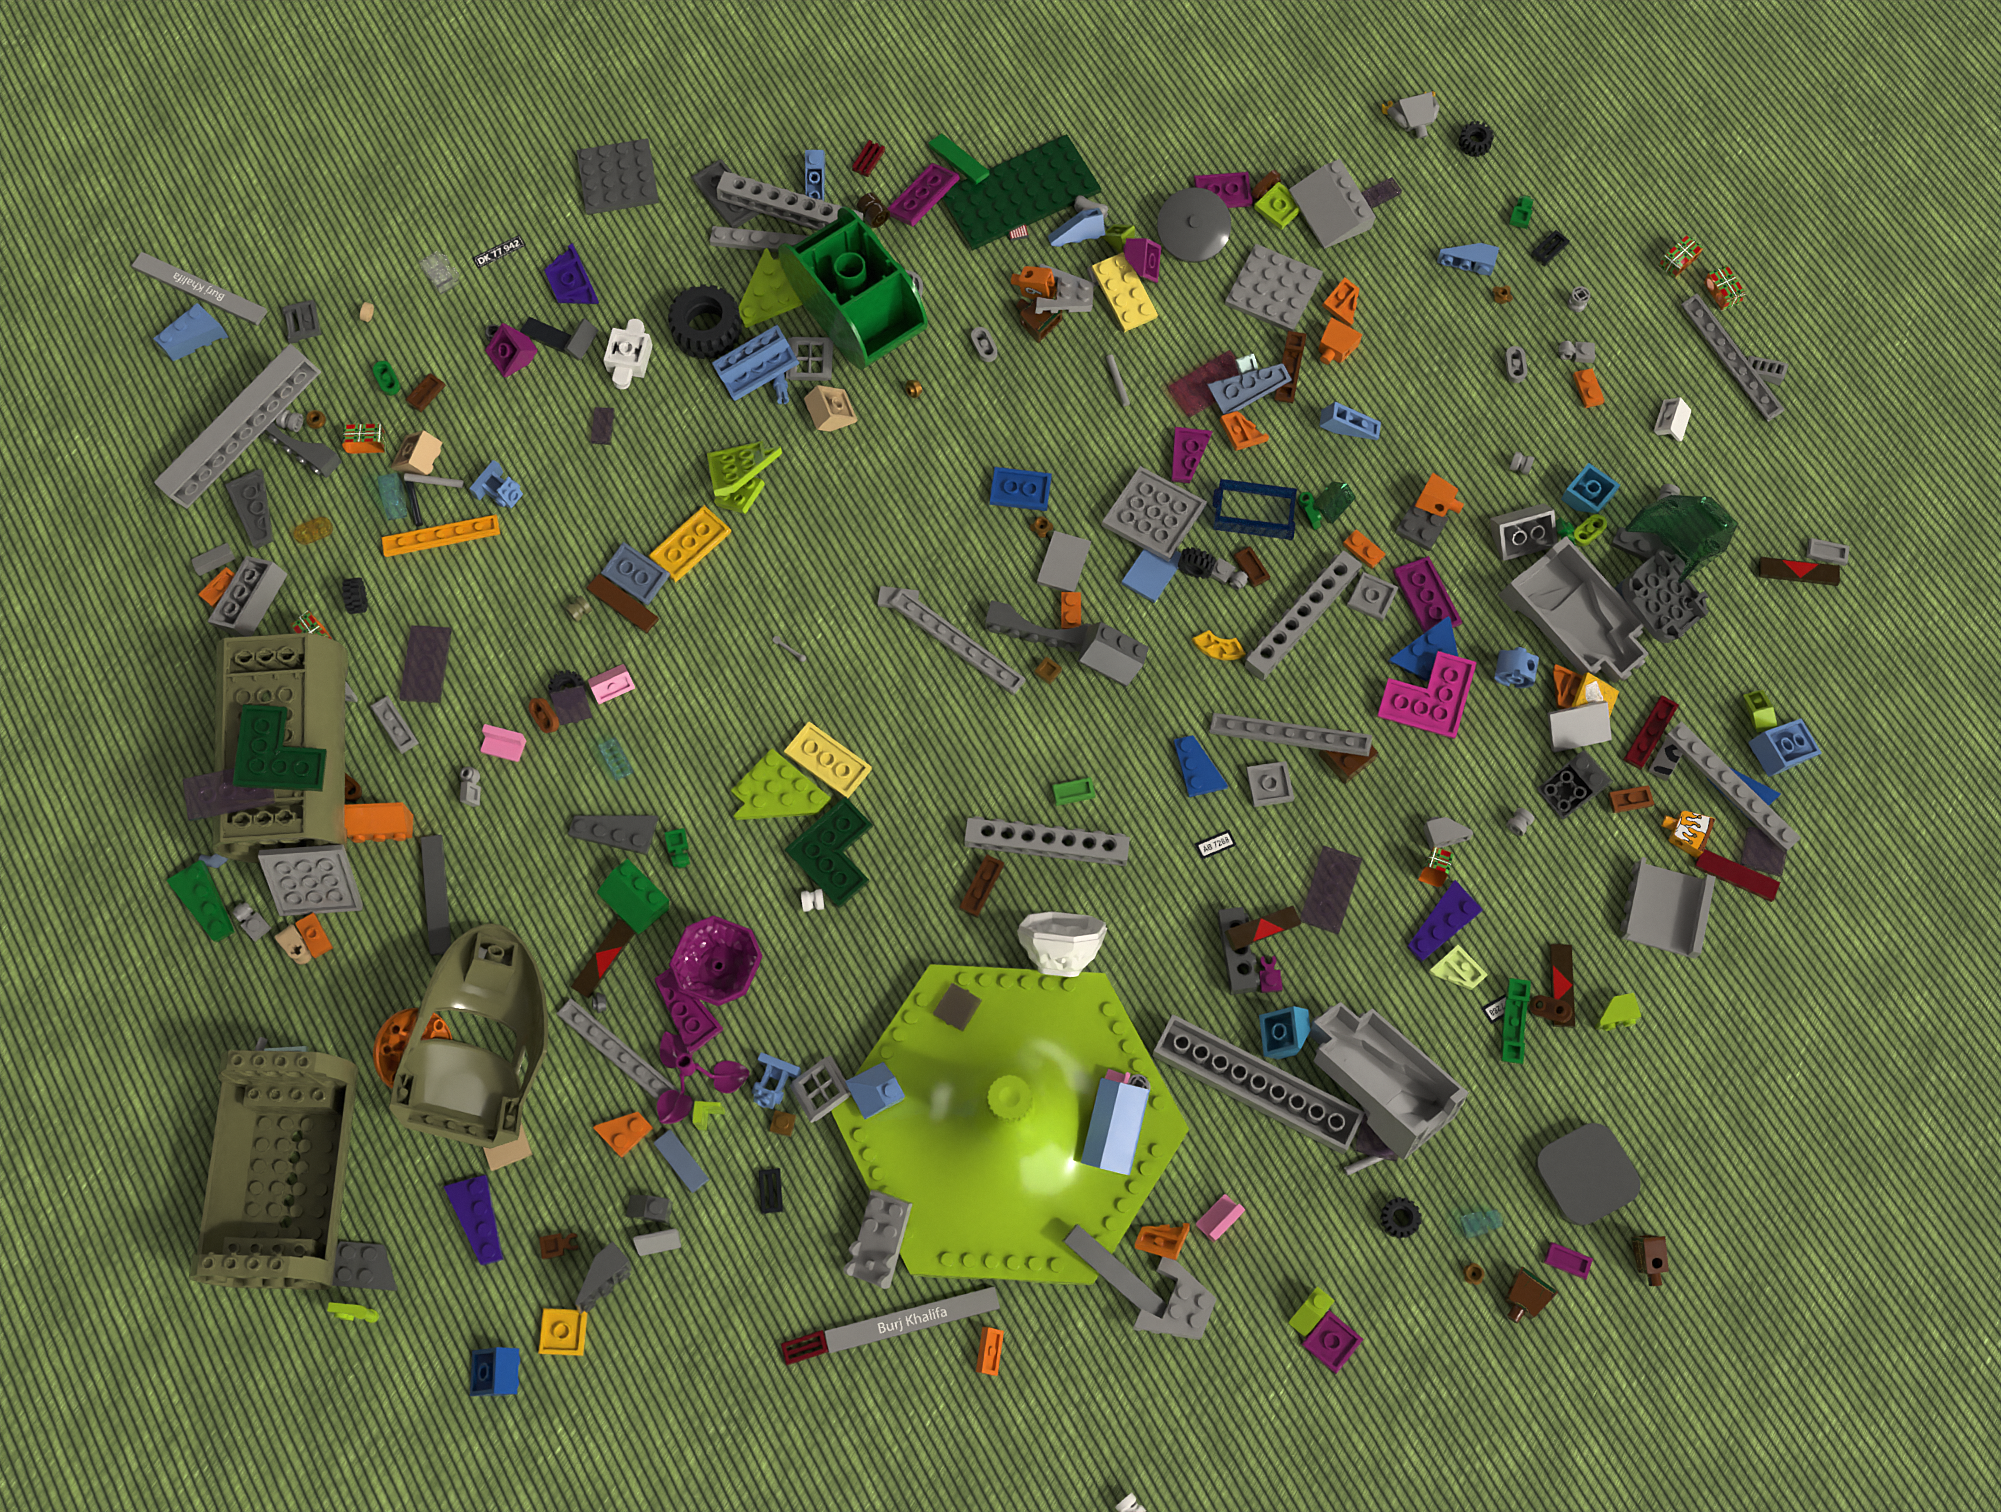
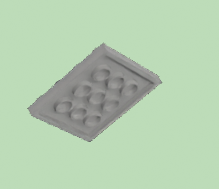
M1255 244L1225 301V305L1285 331H1294L1323 275V271Z
M1140 466L1102 521L1101 526L1169 562L1205 508L1207 501Z
M343 844L259 851L258 858L279 916L305 915L313 912L319 914L362 911L363 903Z

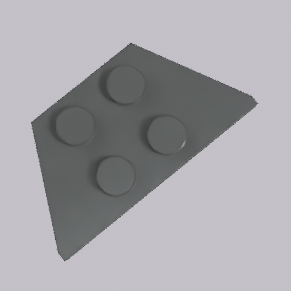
M340 1241L336 1251L332 1286L397 1291L398 1287L394 1280L393 1270L388 1260L385 1245Z

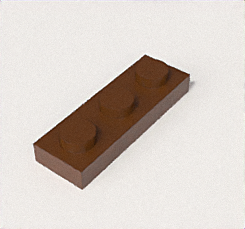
M986 854L959 910L976 918L979 917L1005 866L1004 862Z

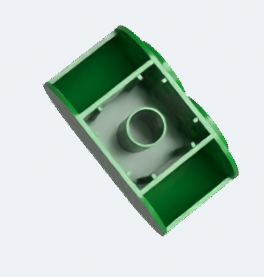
M843 206L837 212L838 219L792 247L787 243L781 244L778 247V255L784 273L802 304L846 359L856 368L863 370L925 331L928 321L919 292L911 277L884 248L872 229L852 209Z

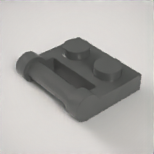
M314 300L282 308L283 316L286 319L289 343H297L302 339L322 335ZM294 313H297L300 331L295 330Z

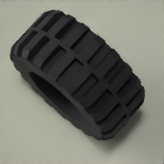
M700 284V287L692 286L690 290L682 291L680 297L676 296L673 300L674 304H671L669 307L668 322L673 340L682 352H688V355L691 357L698 356L699 359H705V357L712 359L715 358V355H724L726 350L730 351L734 347L733 343L736 344L738 342L739 335L742 332V322L737 302L734 301V297L731 294H727V291L723 288L717 289L715 285L708 287L706 284ZM703 313H713L722 318L715 327L709 330L700 331L689 327L692 319Z

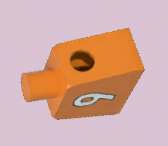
M1025 266L1021 275L1013 273L1011 277V284L1020 286L1021 294L1026 298L1033 300L1036 297L1053 299L1056 292L1052 269Z

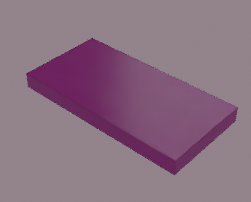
M931 163L887 208L890 211V217L913 227L960 179L959 175L935 163Z
M1429 556L1393 569V574L1423 634L1448 616L1451 619L1452 628L1462 624V620Z

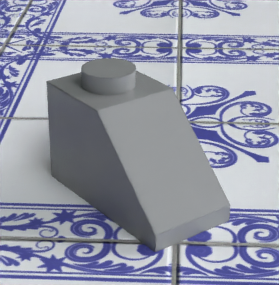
M1432 817L1427 820L1423 827L1430 850L1433 847L1442 848L1470 840L1473 835L1471 829L1447 817Z

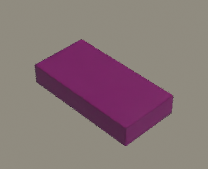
M1550 1242L1543 1263L1586 1280L1593 1258Z

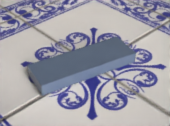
M671 1129L653 1142L692 1193L710 1180Z

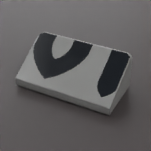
M1666 738L1648 772L1667 781L1683 753Z

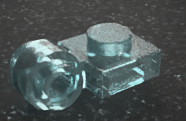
M1495 1209L1486 1212L1485 1218H1483L1481 1211L1460 1217L1466 1239L1487 1234V1227L1489 1226L1491 1230L1503 1227L1502 1222L1504 1220L1501 1213H1498V1210Z

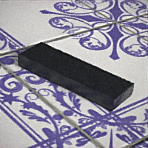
M529 316L520 330L522 334L568 356L571 355L564 348L572 335Z

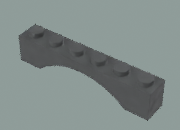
M274 421L261 433V435L265 433L273 444H280L281 448L288 455H295L297 461L302 465H309L310 470L317 476L321 474L327 478L342 463L337 453L323 443H307L292 439L280 431Z
M991 600L985 620V629L992 633H1005L1012 638L1021 637L1032 643H1045L1049 647L1058 646L1069 652L1081 651L1088 626L1092 625L1086 623L1079 627L1061 630L1043 628L1025 620L1010 604Z

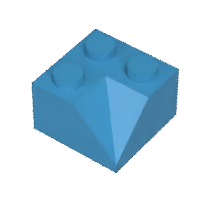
M1588 463L1566 489L1561 500L1576 511L1599 513L1615 496L1620 484Z
M1292 1006L1259 1015L1264 1057L1282 1059L1295 1056L1302 1048L1311 1031L1308 1009Z

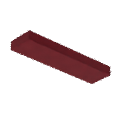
M1663 695L1659 697L1623 760L1639 770L1644 767L1679 704Z
M1706 849L1698 857L1694 868L1715 876L1770 902L1775 899L1781 883Z

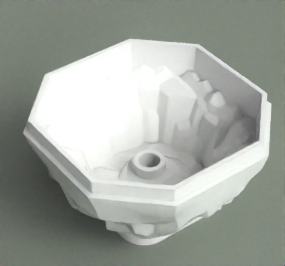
M1051 911L1029 914L1019 925L1017 932L1021 945L1027 950L1028 957L1038 966L1039 973L1074 977L1078 976L1083 968L1095 958L1108 928H1106L1105 922L1089 915Z

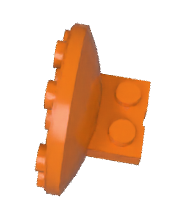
M408 1008L395 1013L386 1020L376 1036L373 1047L374 1066L380 1079L391 1089L393 1088L395 1074L419 1008ZM433 1013L421 1040L434 1038L452 1040L451 1032L445 1021L439 1015Z

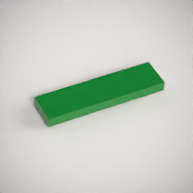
M941 133L928 142L930 149L975 185L990 175L988 169Z

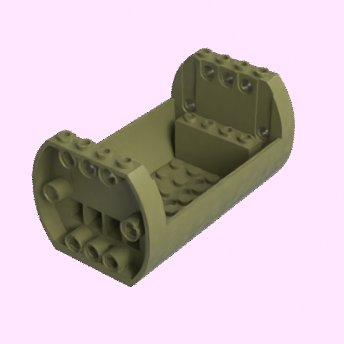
M297 633L223 638L217 643L212 850L216 854L236 861L260 863L258 858L260 850L343 844L347 853V829L345 828V678L348 676V651L337 641L316 634ZM265 692H271L270 700L263 702L261 699L262 695ZM243 704L287 707L288 714L284 747L327 750L323 792L233 786Z
M228 1050L221 1054L218 1079L222 1084L197 1254H192L189 1272L190 1280L231 1288L326 1290L332 1288L359 1068L357 1065L346 1059L319 1052ZM297 1131H302V1139L298 1142H294V1133ZM295 1152H299V1161L296 1163H291V1155ZM295 1173L297 1181L293 1185H289L287 1179L289 1175ZM293 1195L294 1203L291 1206H285V1198ZM285 1217H291L292 1223L288 1228L282 1227V1220Z

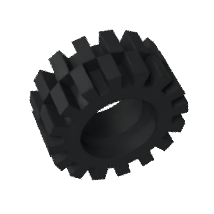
M1472 121L1470 125L1467 123L1463 127L1459 138V146H1461L1460 149L1462 151L1465 149L1464 153L1466 155L1469 152L1471 157H1473V154L1479 157L1480 153L1483 156L1491 148L1494 138L1493 130H1490L1489 125L1485 127L1486 123L1484 122L1481 125L1479 124L1480 121H1476V124ZM1470 136H1478L1483 141L1474 142L1470 139Z
M1187 547L1181 553L1178 568L1184 571L1185 574H1190L1189 576L1191 577L1195 576L1196 578L1201 577L1205 579V577L1209 578L1211 576L1216 560L1210 553L1207 554L1205 550L1201 551L1199 548L1195 550L1194 547H1191V549Z
M360 577L344 579L342 582V595L344 596L343 601L347 613H365L368 608V599L366 598L367 592H365L364 581Z
M563 670L559 671L561 675L554 674L555 679H550L551 684H548V692L557 706L560 705L564 709L566 706L568 709H571V705L577 707V702L582 703V697H586L585 683L581 676L577 675L574 671L572 673L570 670H566V673ZM564 684H573L575 690L572 694L564 696L560 693V688Z
M1397 1197L1390 1200L1382 1208V1214L1380 1215V1219H1382L1381 1225L1385 1227L1384 1231L1386 1233L1389 1232L1390 1236H1396L1398 1239L1407 1238L1419 1229L1422 1221L1420 1220L1422 1215L1418 1211L1420 1208L1414 1205V1201H1409L1405 1197ZM1396 1210H1404L1408 1214L1409 1222L1407 1225L1399 1226L1393 1221V1213Z

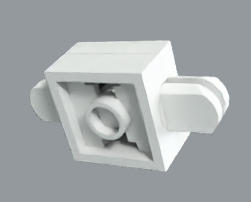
M639 319L629 320L626 330L613 328L603 361L607 372L613 373L612 380L614 386L618 389L628 388L632 376L644 378L653 345L650 335L644 333L643 322Z

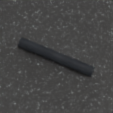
M405 481L415 526L420 527L423 525L414 483L412 481Z

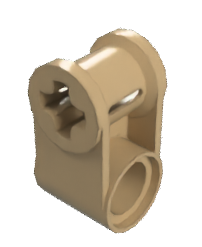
M293 924L274 936L288 956L297 964L303 965L311 960L312 954L302 935Z

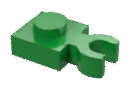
M1560 517L1555 522L1557 532L1561 535V540L1567 536L1576 546L1573 525L1569 521L1565 522Z

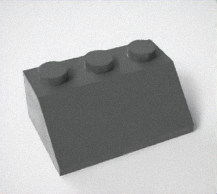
M1098 622L1088 626L1077 662L1126 687L1144 665L1149 647L1103 622Z

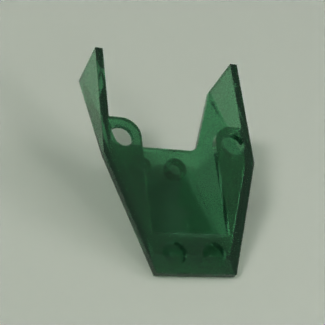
M1670 495L1644 506L1626 526L1625 530L1627 532L1655 533L1658 535L1662 543L1669 546L1685 562L1683 571L1678 579V582L1681 584L1727 550L1738 522L1712 497Z

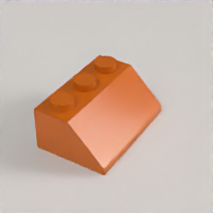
M403 802L345 805L347 836L355 843H363L365 840L384 842L385 839L405 841L406 838H412L413 814Z

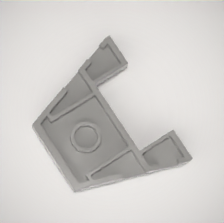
M1040 263L1039 267L1052 269L1054 281L1057 282L1056 300L1037 297L1035 313L1042 314L1043 310H1050L1051 313H1058V310L1068 309V312H1089L1092 310L1093 282Z
M1162 1256L1156 1272L1176 1281L1162 1319L1141 1309L1132 1329L1200 1340L1217 1298L1176 1260Z

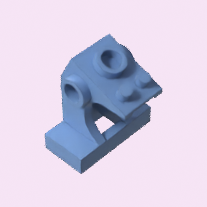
M495 460L488 465L469 488L473 497L479 501L487 494L495 499V502L503 508L505 506L512 508L523 493L520 490V485L509 476L506 478V481L500 477L503 474V470Z
M761 1052L758 1062L766 1066V1070L761 1082H756L753 1086V1102L761 1107L773 1109L776 1104H780L784 1096L782 1090L788 1076L798 1078L802 1071L800 1067ZM769 1078L779 1081L775 1091L765 1089Z

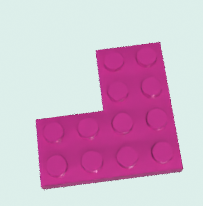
M1438 651L1427 689L1388 678L1377 717L1455 739L1477 662Z

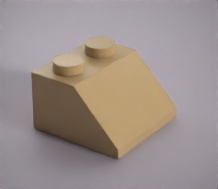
M817 385L804 398L817 430L831 432L858 421L844 389Z
M424 430L406 435L391 468L403 473L428 475L433 469L432 464L435 458L441 452L440 447L443 442Z

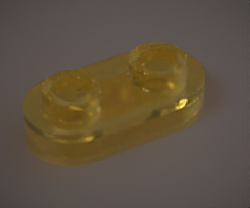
M318 517L297 526L293 535L299 544L307 545L329 536L333 531V524L327 517Z

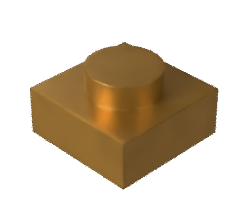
M1046 656L1035 669L1034 674L1050 685L1060 674L1062 667Z
M775 1110L769 1131L791 1137L796 1115Z

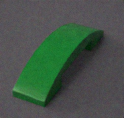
M1509 978L1502 1024V1062L1523 1064L1525 1022L1531 981Z

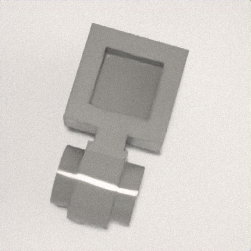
M1563 341L1558 347L1561 359L1568 360L1574 356V362L1593 363L1595 360V343L1575 342L1573 345L1570 341Z
M1221 558L1215 563L1210 576L1224 585L1228 580L1231 581L1230 586L1235 590L1242 589L1247 583L1248 578L1242 571L1235 572L1236 567Z
M470 766L464 767L460 772V777L464 781L461 782L460 802L472 807L480 806L481 787L476 785L480 779V774L475 768Z
M246 902L237 905L234 908L235 911L232 912L240 922L243 919L245 920L240 926L255 942L272 929L258 912L253 915L251 914L254 910Z

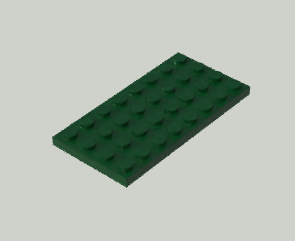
M1066 134L988 169L990 175L977 185L969 179L954 184L941 200L973 251L1008 235L1009 232L1023 225L1028 226L1074 205L1077 196H1084L1088 199L1101 193V187Z

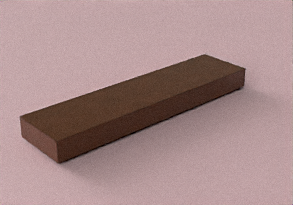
M600 574L586 587L587 591L646 634L659 621L658 616Z

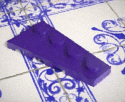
M1454 880L1407 948L1420 962H1423L1478 916L1483 909Z
M483 1175L443 1186L480 1265L484 1266L504 1260L488 1177Z

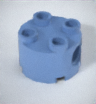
M1516 647L1514 650L1509 651L1500 650L1495 680L1504 686H1509L1512 683L1516 684L1515 688L1532 687L1536 679L1539 657L1527 653V650L1522 647Z

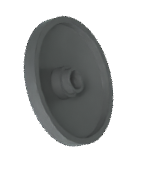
M1197 187L1186 188L1174 193L1163 204L1157 222L1158 236L1165 250L1176 259L1189 263L1203 262L1216 256L1226 245L1231 232V216L1224 201L1212 191Z

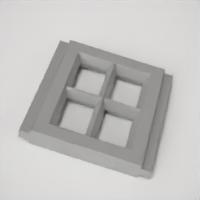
M788 338V343L798 361H808L807 373L797 372V365L786 371V379L806 381L831 380L833 341L830 338ZM798 345H809L808 357H798ZM812 345H823L822 357H812ZM812 361H822L821 373H811Z
M831 1055L819 1061L789 1085L811 1123L818 1121L851 1095L845 1083L846 1080ZM826 1069L831 1079L821 1085L816 1075ZM813 1078L818 1088L808 1095L803 1085ZM834 1083L839 1093L832 1099H829L824 1089ZM821 1092L826 1103L816 1109L811 1099Z

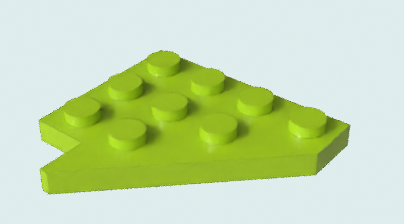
M768 248L764 250L738 307L745 328L803 305L790 285L780 259L773 260Z
M763 441L707 453L715 497L727 496L737 491L782 454L781 446L765 449Z
M773 748L731 790V793L744 804L733 815L736 820L818 815L831 801V798Z

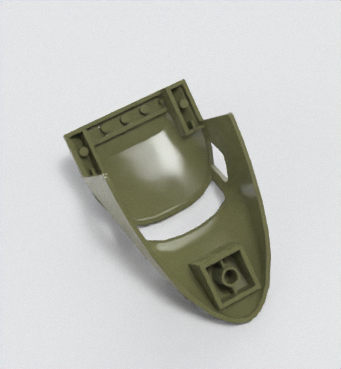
M484 924L472 928L454 941L438 963L415 1016L394 1078L389 1109L404 1128L489 1149L518 1140L523 1105L547 1053L548 1013L545 990L537 963L527 945L512 930L499 924ZM446 1010L465 1012L491 1019L505 1025L517 1034L512 1063H509L500 1055L481 1047L448 1039L434 1038L421 1040V1037L432 1014L435 1011ZM526 1050L529 1063L523 1084H521L519 1071Z

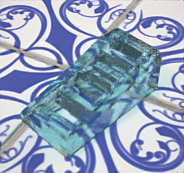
M616 737L598 745V749L615 781L634 773ZM613 746L616 747L615 750L606 754L605 750ZM619 752L620 756L609 760L608 757ZM621 759L623 760V763L615 767L612 766L613 763ZM622 767H627V770L619 774L616 773V771L621 769Z

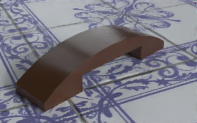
M1288 330L1282 363L1292 380L1276 389V401L1292 404L1294 402L1307 335L1305 333Z

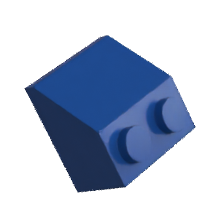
M495 1347L472 1351L470 1396H506L517 1394L519 1386L518 1367L520 1364L519 1348Z

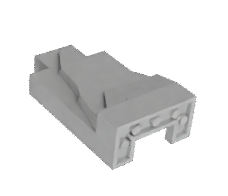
M1567 536L1552 547L1529 569L1515 578L1498 595L1513 612L1518 610L1531 619L1581 675L1587 672L1594 675L1602 669L1613 683L1619 679L1624 681L1632 674L1630 670L1633 667L1636 670L1646 662L1644 658L1649 655L1636 640L1643 633L1641 630L1644 627L1643 623L1628 603Z
M1340 1002L1334 1007H1328L1324 1015L1321 1017L1319 1015L1316 1016L1310 1023L1312 1027L1308 1035L1319 1044V1047L1316 1049L1317 1055L1313 1062L1362 1105L1368 1118L1367 1124L1384 1144L1403 1161L1456 1117L1469 1094L1467 1090L1373 1008L1366 1014L1362 1012L1357 1017Z

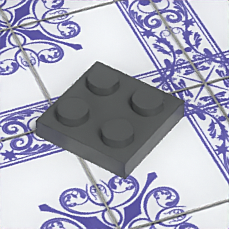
M1414 500L1395 533L1430 551L1449 518L1445 516L1440 517L1416 507L1417 501Z

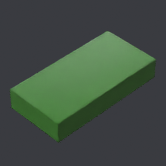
M1091 777L1052 785L1056 806L1093 799L1096 796Z

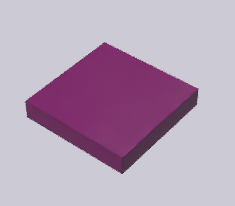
M1328 1310L1301 1345L1333 1373L1337 1374L1364 1339Z

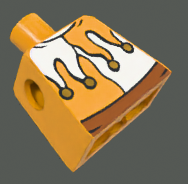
M1682 811L1676 819L1666 815L1661 826L1671 830L1668 839L1670 843L1691 856L1698 858L1705 849L1715 818Z

